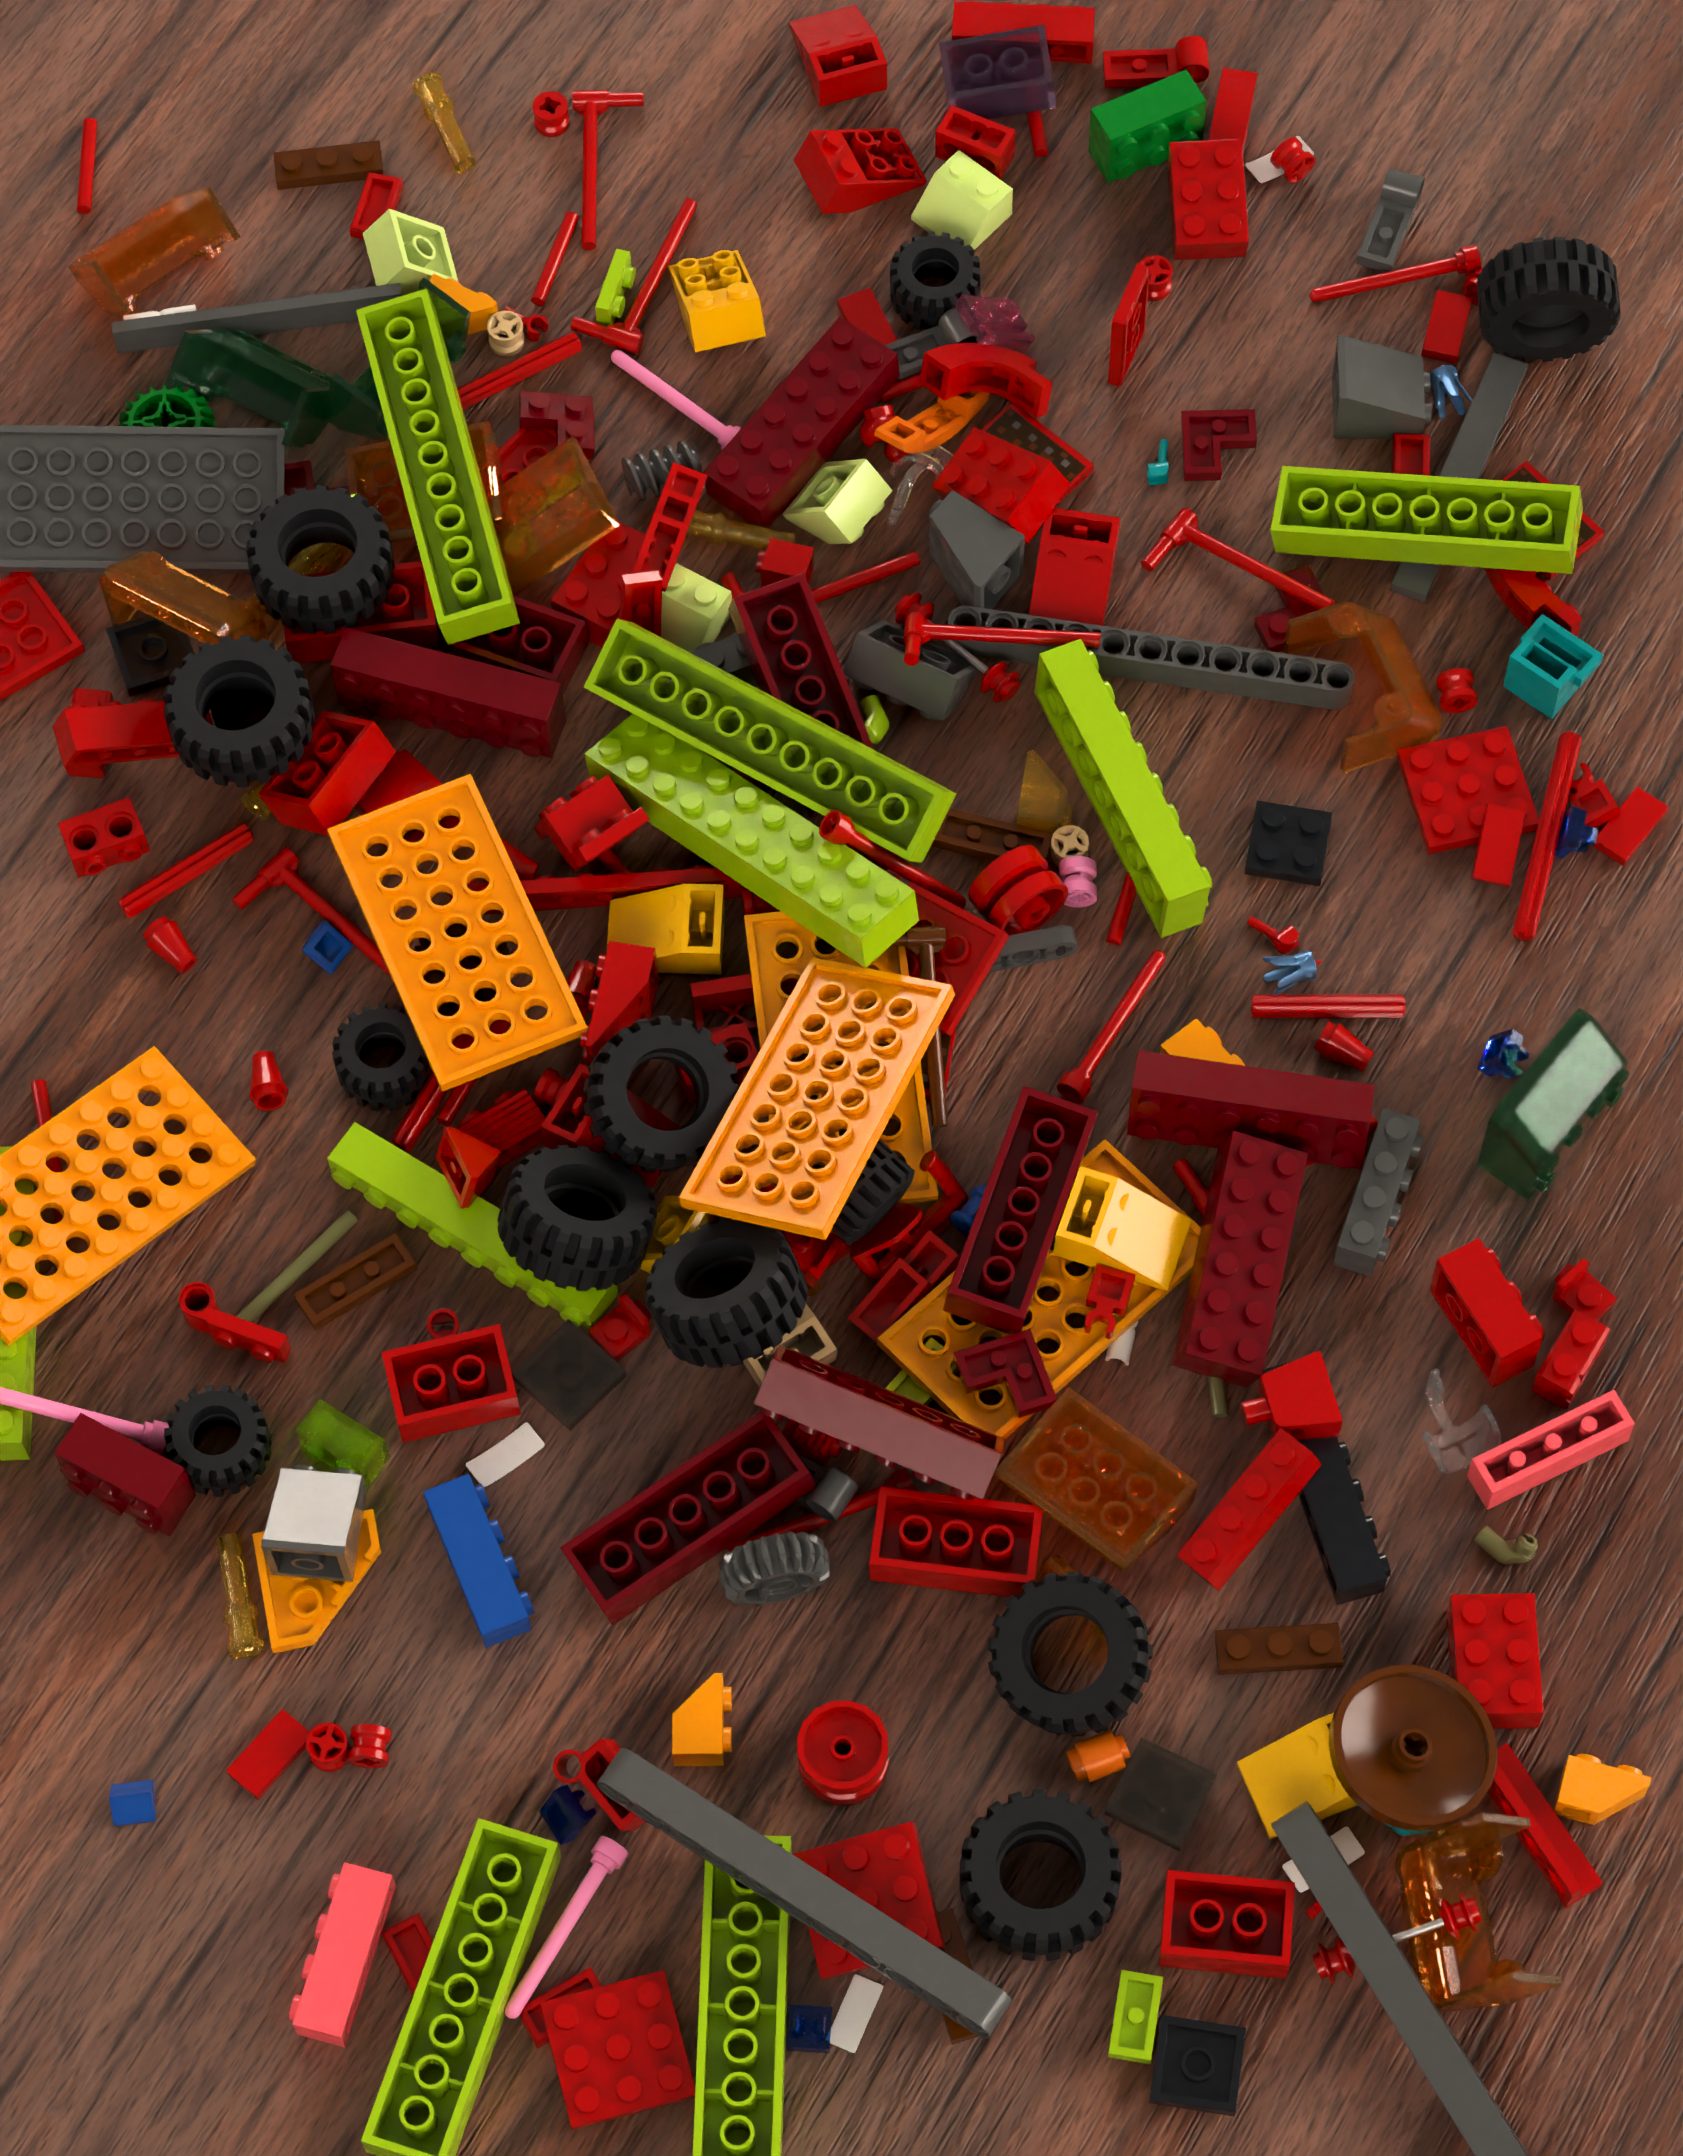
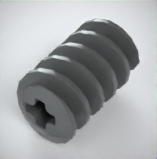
M691 440L690 449L684 441H679L676 453L670 445H665L662 457L656 449H650L648 461L642 453H636L634 465L628 457H622V470L631 497L632 493L636 492L642 501L646 500L647 488H650L656 497L660 496V485H665L673 462L702 473L700 459L693 440Z

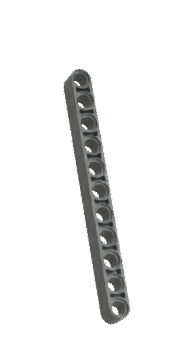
M973 606L956 607L950 612L948 617V625L1101 633L1100 648L1086 647L1087 651H1093L1095 654L1100 675L1331 710L1345 708L1351 702L1355 673L1348 664L1338 661ZM955 640L975 656L1038 665L1039 653L1059 647L1055 645ZM1116 650V651H1118V652H1120V653L1110 654V653H1107L1106 651ZM1145 656H1154V657H1156V659H1154V660H1148V659H1145L1144 657H1145ZM1189 661L1192 662L1193 665H1184L1181 662ZM1219 667H1227V668H1230L1231 670H1229V671H1222V670H1219L1218 668H1219ZM1263 672L1268 674V676L1261 677L1256 675V673ZM1301 678L1304 679L1305 682H1296L1293 679ZM1331 684H1340L1343 687L1335 688L1332 687Z
M621 1748L596 1783L597 1787L613 1801L972 2033L988 2039L1012 2003L1009 1995L998 1986L636 1753Z
M1308 1801L1272 1822L1271 1825L1474 2155L1529 2156Z

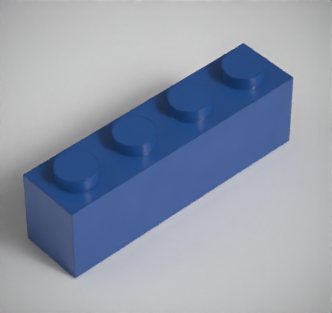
M468 1473L423 1491L428 1510L485 1648L530 1631L531 1625L528 1616L535 1614L527 1592L518 1593L513 1581L520 1578L512 1556L503 1557L498 1545L505 1542L497 1520L488 1521L484 1509L490 1507L482 1484L474 1486Z

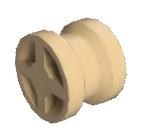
M503 310L496 312L489 318L487 332L491 350L502 357L518 354L525 345L521 317L512 311ZM501 334L506 335L507 338L501 337Z
M1066 825L1058 828L1053 833L1050 857L1055 868L1059 870V862L1067 857H1088L1089 837L1086 832L1080 827ZM1075 850V853L1068 855L1069 851Z

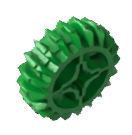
M165 382L162 390L156 391L150 385L148 394L143 395L137 392L135 396L136 402L126 401V411L119 413L120 424L117 425L128 427L217 428L214 422L213 410L208 407L207 401L203 396L198 397L193 388L184 392V388L180 383L171 390Z

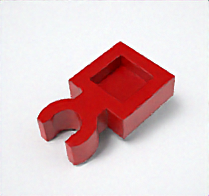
M1583 762L1580 764L1583 777L1579 780H1572L1570 792L1573 794L1568 796V799L1586 831L1589 832L1620 815L1621 811L1602 778L1594 782L1589 766Z
M1100 1264L1096 1265L1086 1298V1306L1096 1309L1091 1310L1085 1318V1333L1090 1334L1092 1325L1097 1321H1101L1107 1325L1105 1338H1112L1116 1325L1113 1313L1125 1316L1136 1274Z

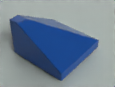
M322 921L314 927L301 951L331 975L354 944L327 921Z

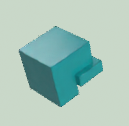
M1541 614L1520 638L1518 647L1510 655L1503 687L1550 719H1553L1602 663L1604 655Z

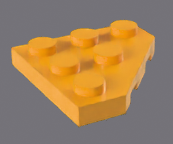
M373 1509L363 1511L353 1582L271 1575L261 1548L265 1531L252 1534L273 1653L315 1645L381 1554Z

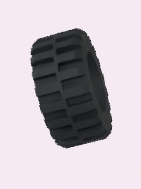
M1542 237L1533 239V242L1514 244L1512 249H1504L1497 253L1494 259L1491 258L1485 264L1477 279L1476 290L1481 334L1493 349L1499 353L1503 351L1506 356L1514 359L1521 357L1523 361L1533 362L1534 359H1542L1543 362L1553 361L1554 358L1563 357V360L1572 358L1574 354L1579 352L1584 354L1591 351L1594 345L1599 346L1605 342L1607 337L1611 336L1620 319L1621 310L1616 266L1608 254L1592 243L1586 245L1581 239L1565 240L1564 237H1553V239L1543 240Z
M316 486V490L306 491V487L296 489L295 494L287 497L284 494L275 500L276 505L273 508L267 506L259 514L261 522H254L249 532L251 538L247 541L246 546L247 562L256 596L260 604L265 606L266 612L273 619L279 620L281 618L282 624L290 629H296L297 626H300L303 633L315 634L316 630H324L325 634L336 633V628L339 627L352 628L357 626L358 619L362 617L364 620H367L375 613V604L377 606L383 605L388 597L387 590L392 587L394 581V557L387 525L382 521V515L376 507L369 506L367 499L359 494L351 497L349 490L336 487L335 491L329 490L328 486ZM318 543H335L345 546L354 552L347 565L339 571L326 576L308 577L288 568L290 561L297 553L308 546Z
M241 635L240 640H231L230 636L219 638V643L210 645L207 642L199 646V652L195 655L191 652L188 653L181 660L182 668L176 667L169 677L171 685L165 687L163 697L166 723L175 751L179 752L181 761L187 768L194 767L195 774L208 780L212 776L215 784L228 786L229 782H236L237 787H248L249 782L259 780V784L271 781L270 775L277 772L280 776L290 769L289 762L291 760L295 763L298 762L305 753L303 745L307 746L311 742L313 736L312 726L315 725V713L308 681L305 679L304 671L300 664L293 661L292 655L284 648L279 647L276 650L274 642L266 639L254 642L253 636ZM234 693H257L274 702L272 709L263 720L246 729L223 730L205 721L209 710L219 700Z
M657 1016L654 1020L650 1021L647 1018L635 1021L631 1026L624 1027L599 1050L600 1052L592 1060L588 1068L590 1074L584 1081L583 1093L587 1094V1102L583 1106L585 1116H591L593 1125L589 1128L594 1137L600 1135L606 1143L602 1147L610 1155L614 1152L622 1157L621 1160L629 1164L630 1167L636 1164L642 1166V1171L654 1173L657 1170L664 1169L666 1173L677 1171L684 1166L689 1167L698 1162L740 1087V1084H735L734 1076L738 1073L735 1062L728 1063L724 1056L728 1052L727 1048L722 1042L716 1045L709 1038L713 1033L702 1027L700 1030L693 1028V1021L684 1018L679 1019L677 1022L671 1021L670 1016ZM650 1059H663L679 1066L689 1076L696 1093V1109L685 1125L670 1131L658 1130L642 1122L633 1112L627 1098L626 1086L631 1072L642 1062Z
M557 1145L553 1150L546 1147L539 1149L534 1154L531 1153L522 1159L518 1166L514 1167L497 1221L499 1225L497 1229L509 1256H515L517 1265L524 1271L529 1269L534 1272L535 1278L543 1282L546 1279L555 1282L556 1287L564 1289L567 1286L576 1287V1291H588L591 1287H596L598 1291L608 1289L612 1286V1283L616 1286L629 1279L630 1276L638 1271L645 1257L656 1224L658 1211L655 1197L649 1185L645 1186L644 1178L637 1171L632 1172L629 1164L621 1159L616 1161L610 1158L609 1153L601 1150L599 1153L590 1151L589 1147L578 1145L577 1148H569L568 1145Z
M722 1218L719 1223L711 1224L707 1222L700 1225V1229L692 1233L689 1231L679 1237L680 1241L675 1245L670 1244L663 1250V1257L656 1259L645 1287L646 1305L668 1349H671L673 1355L680 1360L699 1367H703L704 1364L710 1368H722L723 1364L736 1366L743 1364V1360L750 1357L756 1359L764 1355L763 1351L770 1346L775 1348L782 1342V1336L785 1333L790 1334L796 1327V1318H801L808 1296L806 1279L789 1243L780 1230L730 1218Z
M1070 1571L1067 1572V1575L1061 1576L1056 1572L1046 1574L1043 1581L1036 1583L1031 1580L1022 1585L1024 1591L1017 1597L1011 1594L1004 1602L1008 1606L1002 1616L997 1614L992 1626L996 1628L994 1637H989L987 1648L992 1653V1661L988 1662L990 1675L995 1677L997 1682L995 1687L1000 1696L1008 1702L1009 1707L1017 1715L1036 1727L1042 1728L1049 1733L1057 1735L1063 1733L1073 1737L1085 1736V1733L1089 1731L1099 1733L1109 1729L1108 1724L1114 1720L1120 1722L1128 1715L1127 1708L1133 1702L1138 1704L1143 1696L1140 1690L1144 1682L1149 1683L1152 1671L1148 1668L1149 1659L1153 1658L1152 1645L1149 1644L1147 1635L1150 1633L1146 1623L1141 1619L1138 1614L1139 1611L1132 1602L1104 1580L1095 1576L1087 1577L1080 1572ZM1070 1615L1085 1617L1096 1623L1105 1635L1108 1644V1657L1105 1667L1100 1676L1090 1686L1079 1692L1062 1693L1052 1690L1040 1680L1034 1669L1033 1654L1036 1642L1044 1629L1057 1619Z
M1033 1789L1032 1796L1023 1798L1021 1791L1008 1795L1007 1803L1002 1805L999 1801H996L987 1807V1815L984 1818L978 1817L971 1826L970 1836L964 1840L959 1869V1889L961 1901H964L966 1905V1915L971 1924L977 1923L979 1934L987 1942L992 1941V1939L999 1943L998 1950L1008 1955L1013 1950L1022 1952V1959L1035 1961V1955H1046L1047 1961L1060 1959V1952L1067 1950L1073 1955L1083 1950L1085 1941L1094 1942L1102 1933L1103 1925L1109 1923L1114 1914L1122 1874L1121 1860L1118 1858L1119 1847L1115 1837L1109 1836V1825L1102 1816L1094 1818L1091 1815L1092 1807L1082 1800L1078 1805L1069 1802L1070 1794L1058 1791L1056 1798L1046 1797L1045 1789ZM1029 1842H1048L1066 1850L1079 1866L1080 1882L1078 1889L1072 1898L1053 1908L1035 1909L1024 1906L1012 1899L1002 1887L1000 1868L1005 1856L1016 1847Z

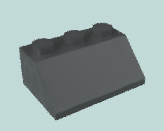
M881 620L857 633L843 671L844 675L852 678V682L860 688L867 690L876 689L885 693L886 699L895 704H908L919 709V714L930 720H943L955 713L980 672L961 655L930 641L923 643L920 647L919 662L915 666H908L904 662V629L885 620Z

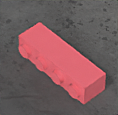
M1612 1390L1472 1458L1467 1477L1485 1508L1489 1510L1629 1441L1635 1423L1615 1390Z
M345 1862L341 1873L333 1875L328 1890V1898L332 1899L328 1914L322 1913L316 1926L315 1938L319 1939L315 1954H308L302 1971V1979L306 1980L302 1995L296 1994L294 1996L289 2011V2020H293L292 2025L297 2035L346 2048L381 1938V1932L383 1931L397 1887L393 1875Z

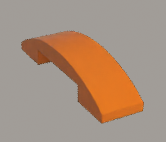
M967 392L945 401L938 397L936 404L908 421L896 416L876 428L874 435L907 453L917 454L929 451L945 443L963 429L986 404L990 393Z

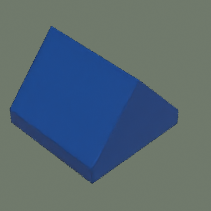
M154 1780L111 1785L109 1802L114 1826L156 1822Z

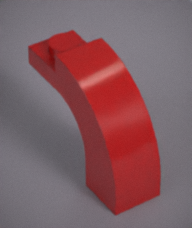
M982 343L948 344L924 352L919 380L921 386L944 401L967 392H987L1010 400L1036 418L1047 414L1053 382L1035 371L1037 361L1014 350Z

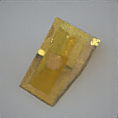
M1028 750L1016 825L1054 833L1058 828L1072 824L1074 805L1067 804L1068 789L1036 751Z

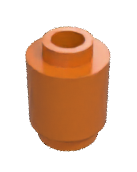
M1111 1729L1074 1743V1748L1065 1752L1077 1783L1088 1780L1091 1783L1126 1768L1124 1760L1131 1757L1122 1734L1114 1736Z

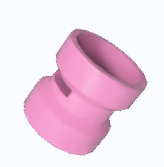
M1071 856L1062 859L1059 862V877L1068 887V896L1064 905L1069 907H1087L1097 901V886L1093 883V880L1097 877V863L1095 860L1085 856Z

